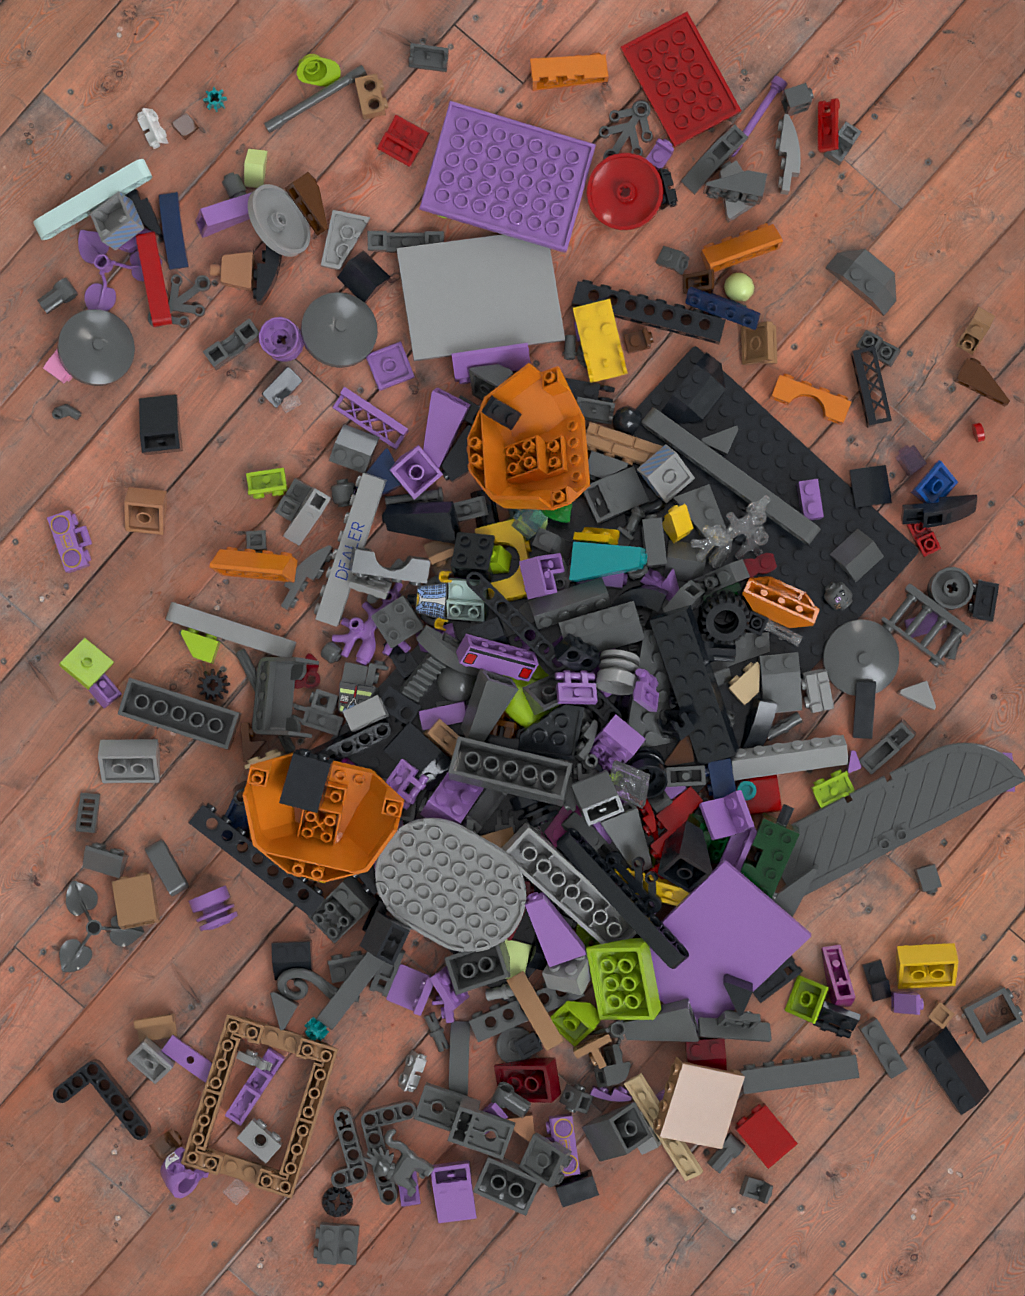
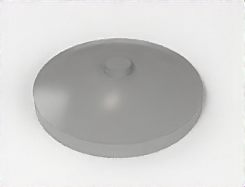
M265 184L255 189L248 199V214L256 233L262 241L273 251L287 257L297 256L306 250L310 243L309 223L289 194L283 189L270 184Z

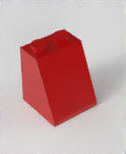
M758 1103L751 1109L752 1113L748 1117L743 1116L736 1122L737 1126L735 1129L769 1169L798 1143L766 1104L760 1105Z

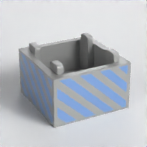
M119 191L90 213L101 241L114 250H117L145 229L133 201Z
M666 444L637 469L653 492L665 503L695 479L679 455Z

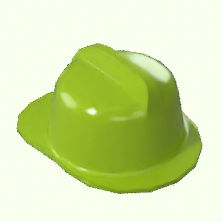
M308 54L299 59L297 76L301 82L327 87L340 78V67L331 59L322 58L316 54Z

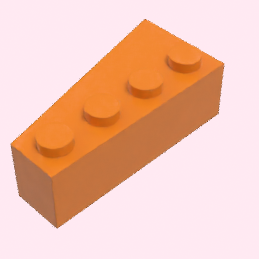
M592 53L585 56L530 59L532 90L538 91L608 82L606 54Z

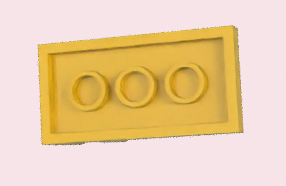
M610 299L573 308L590 383L628 374Z

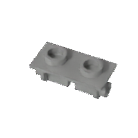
M411 1050L410 1054L406 1057L404 1071L398 1079V1086L401 1089L409 1092H414V1089H417L421 1076L416 1075L415 1072L423 1073L427 1062L426 1055L418 1054Z

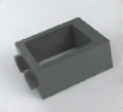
M647 515L641 521L643 548L646 549L645 553L648 555L646 566L647 568L664 567L667 564L662 517L657 518V515Z
M999 986L961 1007L977 1039L982 1044L1023 1022L1021 1018L1023 1013L1019 1006H1015L1011 999L1014 997L1009 988L1005 989V987ZM1002 994L1014 1019L985 1033L973 1010Z

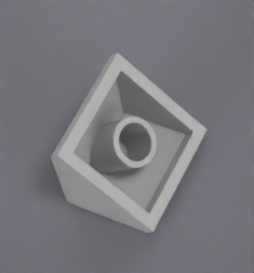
M148 1037L127 1058L154 1084L162 1079L175 1064V1061L161 1051L162 1049Z

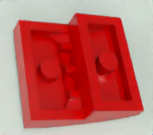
M396 114L377 149L411 167L430 133Z
M777 775L738 780L739 784L743 781H750L756 786L754 798L745 801L750 815L781 811L782 806Z

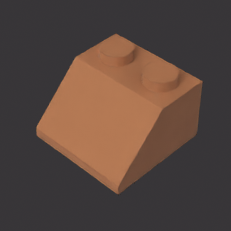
M128 487L124 501L125 531L164 535L167 491Z

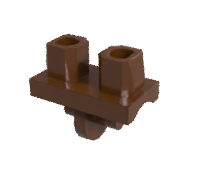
M504 711L489 734L499 736L500 728L504 726L503 737L515 739L517 730L523 727L517 722L508 721L509 718H512Z

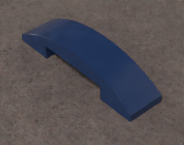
M178 192L159 195L160 213L169 269L187 268L189 265L184 242Z

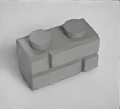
M822 668L803 672L801 688L806 691L807 697H803L805 708H809L811 713L833 709L834 705L827 670Z

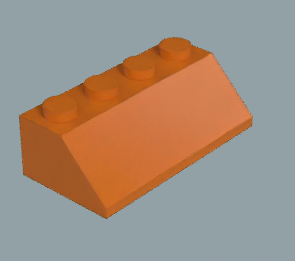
M768 223L758 226L755 231L745 230L739 233L740 236L726 237L719 244L709 243L703 246L704 249L701 250L700 254L706 270L713 269L714 272L778 250L783 243V239L774 224L768 226Z
M227 547L226 550L219 549L209 568L222 576L294 583L298 560L291 553L281 552L280 555H276L274 552L263 550L262 553H256L252 549L238 551L237 548Z

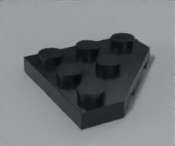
M561 704L522 730L517 750L544 757L575 761L574 755L576 754L575 749L578 746L584 704Z

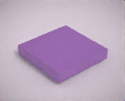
M401 341L374 351L366 357L379 391L415 378Z

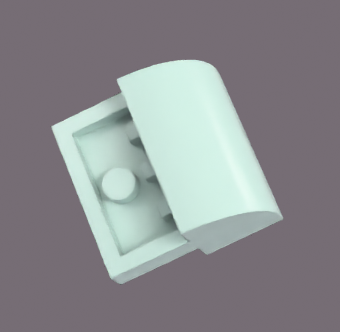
M450 578L449 580H452V582L448 583L447 619L484 622L488 615L489 606L468 587L466 579ZM469 579L470 584L474 586L478 585L481 581ZM488 588L483 591V596L486 599H490Z

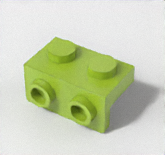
M284 468L246 473L248 495L250 497L253 496V499L264 498V494L271 493L272 496L284 495V491H288Z
M840 769L831 773V778L827 780L821 778L813 782L814 786L810 788L820 808L855 791L847 771L842 772Z

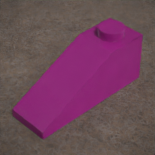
M841 945L822 947L830 1002L842 1008L850 1007L856 997Z

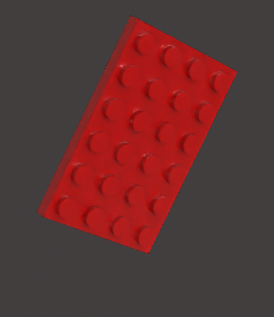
M688 11L620 47L674 148L741 113L742 110Z

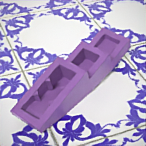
M269 1047L263 1059L272 1063L271 1070L265 1069L264 1071L256 1067L225 1116L241 1126L286 1057Z

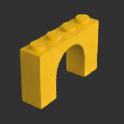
M520 518L475 529V534L494 535V546L508 545L517 549L520 561L530 559L529 552H532L530 541H526L525 536L528 530L526 523H522ZM520 564L516 573L510 578L491 583L509 602L527 597ZM488 588L489 598L491 599L494 596V591Z

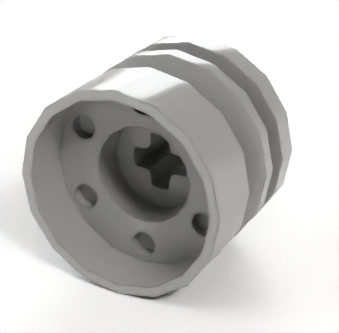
M605 650L601 652V663L599 664L601 670L597 672L596 687L603 692L615 695L633 694L637 681L635 672L639 669L640 658L631 652L623 650Z

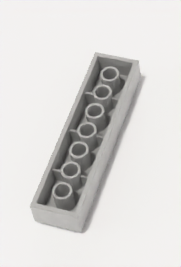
M527 821L501 848L511 856L525 877L599 943L604 944L630 939L637 934L577 867Z

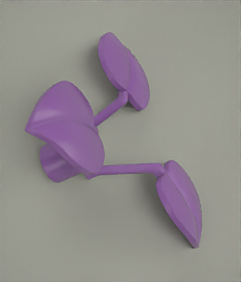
M80 230L78 238L80 255L84 261L90 264L94 263L95 267L100 270L99 274L103 280V286L95 283L87 288L85 292L86 306L88 310L97 309L108 312L115 304L116 292L114 289L107 287L104 274L110 272L113 266L116 265L132 269V276L136 280L144 282L139 252L137 251L131 255V265L112 261L105 255L109 250V246L101 241L98 232Z

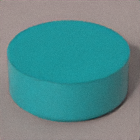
M743 781L737 787V791H742L745 801L751 800L756 795V786L750 781Z

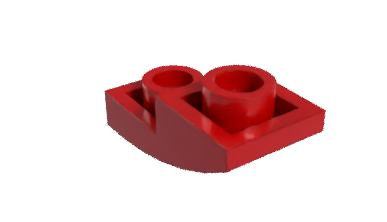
M921 523L906 524L923 557L941 549L930 527L923 528Z
M640 798L639 803L641 807H639V810L643 815L642 819L644 822L642 828L647 836L651 835L654 840H657L658 826L652 807L647 799Z

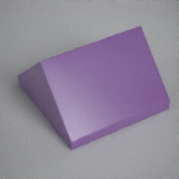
M419 445L400 456L390 469V472L414 500L443 475Z

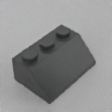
M505 941L488 950L479 952L464 951L445 957L456 995L510 977V956Z
M488 1155L473 1192L526 1216L541 1182L520 1169V1164L506 1158L502 1160Z

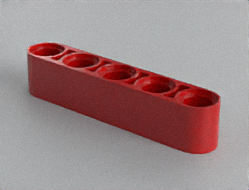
M155 232L137 234L135 236L153 327L173 324Z

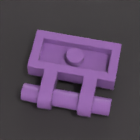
M639 668L635 672L640 681H636V686L633 690L634 701L649 712H657L659 693L656 691V687L659 683L655 676L649 674L645 669Z
M570 670L555 672V680L563 681V683H557L556 685L557 703L596 704V683H588V680L594 681L595 674L582 670L580 672H570ZM571 680H579L580 683H571Z
M401 759L386 783L404 799L403 808L407 810L411 804L415 803L418 793L424 790L426 787L425 783L429 777L422 774L417 779L415 775L419 770L405 759ZM411 782L415 786L408 794L405 790Z

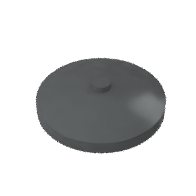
M338 292L325 294L314 300L304 313L301 322L303 343L307 351L316 360L327 366L336 368L354 366L362 362L371 353L376 343L378 328L375 316L362 300L353 295Z
M91 309L75 314L65 323L58 337L57 351L62 366L74 379L91 386H103L119 380L128 371L134 359L135 345L129 328L119 317L104 310Z
M852 620L840 625L829 635L823 648V668L827 670L829 681L846 694L855 696L856 681H876V693H878L891 683L897 673L899 649L892 634L882 625L869 620Z

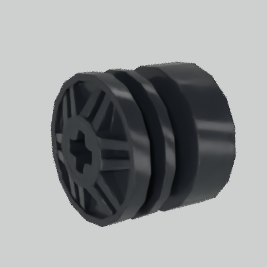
M640 747L624 764L628 789L638 798H654L666 789L668 783L663 756L652 747Z
M520 796L509 800L514 811H524V814L517 818L518 821L527 818L528 823L533 828L551 821L553 817L559 814L558 809L549 812L548 808L554 806V804H545V802Z

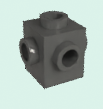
M575 1083L574 1086L566 1084L559 1102L566 1105L565 1109L570 1112L576 1113L578 1111L587 1114L594 1096L586 1092V1087Z

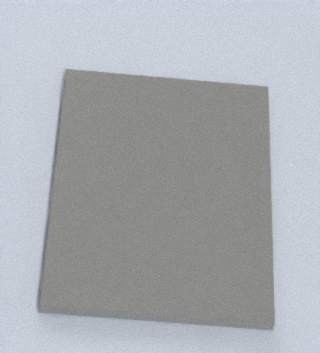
M495 235L396 249L414 361L450 357L452 353L528 343V346L565 341L550 248L506 235Z

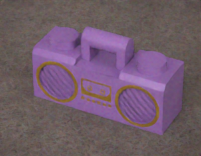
M69 510L48 517L47 520L65 572L71 573L89 567V561L92 559L88 549L85 550L84 547L91 545L92 542L87 527L77 528L79 524L77 515ZM77 533H81L83 543H80Z
M572 1113L549 1116L546 1128L547 1134L551 1133V1137L545 1138L551 1142L557 1141L572 1151L570 1155L572 1161L567 1168H564L562 1173L565 1176L580 1174Z

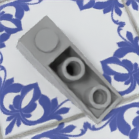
M312 487L283 534V537L300 546L331 498Z

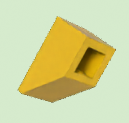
M685 503L680 507L675 505L668 510L669 513L664 516L665 519L662 522L663 529L673 543L690 534L693 529Z

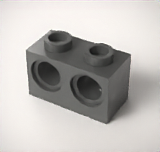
M804 83L785 89L780 100L785 114L793 116L808 111L814 96L812 89L808 88L807 84Z

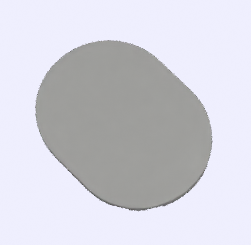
M423 818L411 821L398 828L377 858L375 866L376 888L386 909L401 923L445 948L459 952L488 950L504 942L515 931L522 919L526 904V886L518 865L503 849L458 823L441 818Z

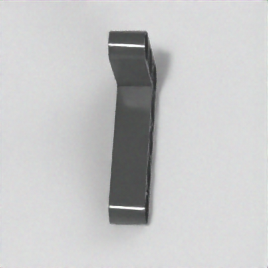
M403 1100L371 1108L363 1113L361 1124L368 1152L374 1154L372 1151L373 1147L380 1152V1146L384 1153L386 1152L387 1145L382 1126L413 1118L417 1107L412 1100ZM410 1105L413 1108V1112L405 1114L402 1107ZM392 1110L394 1117L387 1119L384 1116V1111ZM368 1114L373 1115L375 1122L372 1124L367 1123L365 1116ZM373 1133L378 1134L380 1141L372 1142L370 1135ZM374 1174L381 1202L386 1205L393 1204L398 1196L396 1184L390 1179L382 1180ZM386 1190H391L394 1193L392 1199L385 1198L384 1192Z

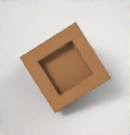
M936 1000L934 1002L936 1005L927 1017L944 1029L955 1014Z

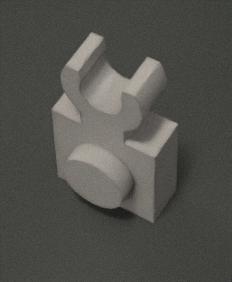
M247 1049L246 1052L238 1051L236 1059L264 1071L265 1069L270 1071L272 1067L271 1062L257 1056L258 1053Z

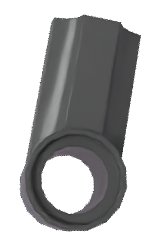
M63 278L53 286L52 290L37 301L44 311L49 314L61 304L73 300L78 295V292L68 278Z
M506 1082L498 1084L491 1098L493 1104L496 1103L500 1108L506 1107L521 1118L526 1115L531 1107V1103L516 1094L513 1086Z
M729 1133L725 1138L723 1148L718 1149L707 1163L715 1171L721 1173L733 1158L735 1159L739 1156L745 1145L733 1134Z

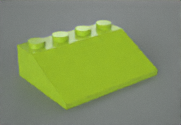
M630 938L587 947L586 951L599 1019L654 1020L662 1009L649 945L642 938Z

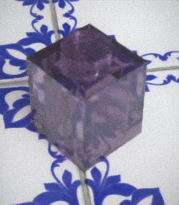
M906 445L898 451L899 455L895 457L907 476H910L927 464L915 445L910 448Z

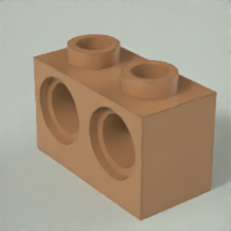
M377 73L355 78L364 120L386 115L385 109L388 108L386 97L382 98L381 91L384 90L382 79H378ZM367 84H374L375 88L372 91H368L365 89ZM372 102L379 103L377 109H371L369 105Z

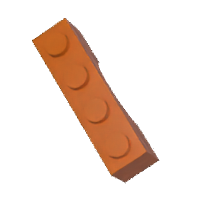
M788 374L778 376L770 399L788 405L798 397L812 398L821 406L823 419L838 425L844 423L851 404L848 397L837 394L835 396L830 394V390L826 388H814L811 383L803 380L801 382L795 381L794 377Z

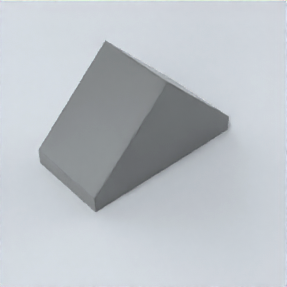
M927 681L903 688L897 692L898 695L930 710H935L936 708Z

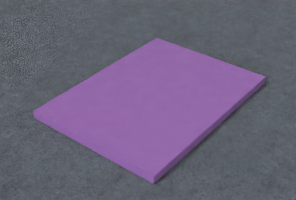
M450 101L419 210L566 253L596 144Z
M724 859L712 871L710 876L690 892L661 921L688 950L689 957L676 969H671L650 948L659 999L664 1004L689 998L697 1024L700 1017L717 1019L724 1011L735 1010L723 984L725 974L753 983V991H755L811 937V933Z

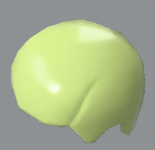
M744 273L731 274L724 284L725 294L733 301H747L753 295L755 288L753 280Z

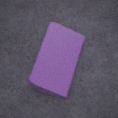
M105 673L89 689V692L104 709L122 695Z

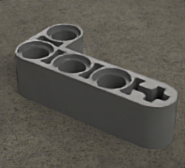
M342 1106L336 1110L334 1122L347 1166L337 1168L332 1174L331 1182L337 1188L361 1183L368 1174V1167L366 1161L363 1160L364 1153L352 1111L348 1107ZM341 1112H343L344 1115H348L345 1119L346 1126H344L343 1128H341V1126L344 1125V1121L342 1118H339ZM349 1130L353 1133L354 1137L348 1140L344 1138L343 1132ZM349 1150H357L359 1156L351 1158L348 1153ZM361 1168L364 1171V1175L357 1177L354 1174V1169ZM341 1173L345 1176L346 1180L338 1182L335 1179V1175Z

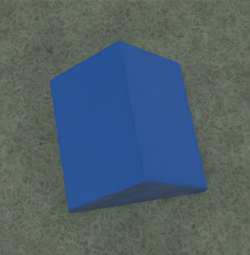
M939 460L931 467L911 493L923 503H936L939 501V497H946L958 481L942 461Z

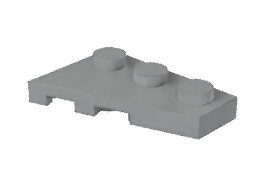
M337 210L332 211L321 267L335 270L342 268L370 221V217Z

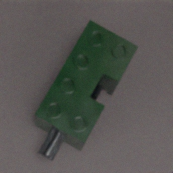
M783 804L778 818L765 813L762 814L756 828V836L752 842V845L762 849V852L757 850L754 860L757 862L746 857L740 873L771 899L800 835L799 828L788 823L794 808Z

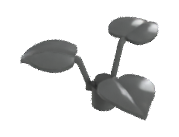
M72 881L67 889L66 906L69 912L75 916L85 912L89 921L86 925L88 934L82 944L77 939H70L62 944L59 958L63 972L78 971L90 962L92 950L86 947L85 944L91 935H98L101 930H111V941L121 947L132 944L144 934L142 926L122 930L118 926L117 915L111 919V927L102 926L99 921L92 920L88 910L96 907L98 901L97 893L89 885L77 881Z

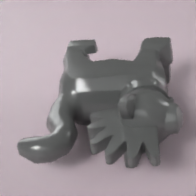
M391 1129L386 1132L384 1139L389 1147L401 1152V1156L396 1164L392 1162L394 1152L389 1155V1149H387L384 1153L381 1146L379 1147L380 1153L373 1147L372 1151L374 1154L367 1152L370 1158L364 1157L363 1160L375 1166L374 1174L377 1177L385 1176L386 1179H390L393 1183L407 1189V1195L412 1197L416 1192L415 1187L417 1183L410 1176L414 1171H417L419 1177L424 1179L425 1176H429L432 1173L434 1166L425 1159L418 1157L413 1150L409 1149L401 1141L393 1140L392 1137L396 1130Z

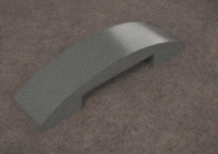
M367 231L368 251L397 253V248L444 242V231H425L424 233Z
M427 625L424 627L416 639L424 649L445 665L459 672L478 676L480 669L459 664L456 653L458 648L442 640L443 634Z
M454 1021L451 1023L449 1090L468 1096L469 1021Z

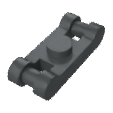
M401 949L394 966L386 962L383 963L374 976L370 991L380 992L384 997L388 996L405 950ZM380 979L387 981L385 986L378 984Z

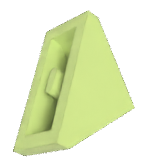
M248 149L244 163L245 187L258 188L264 185L268 151Z

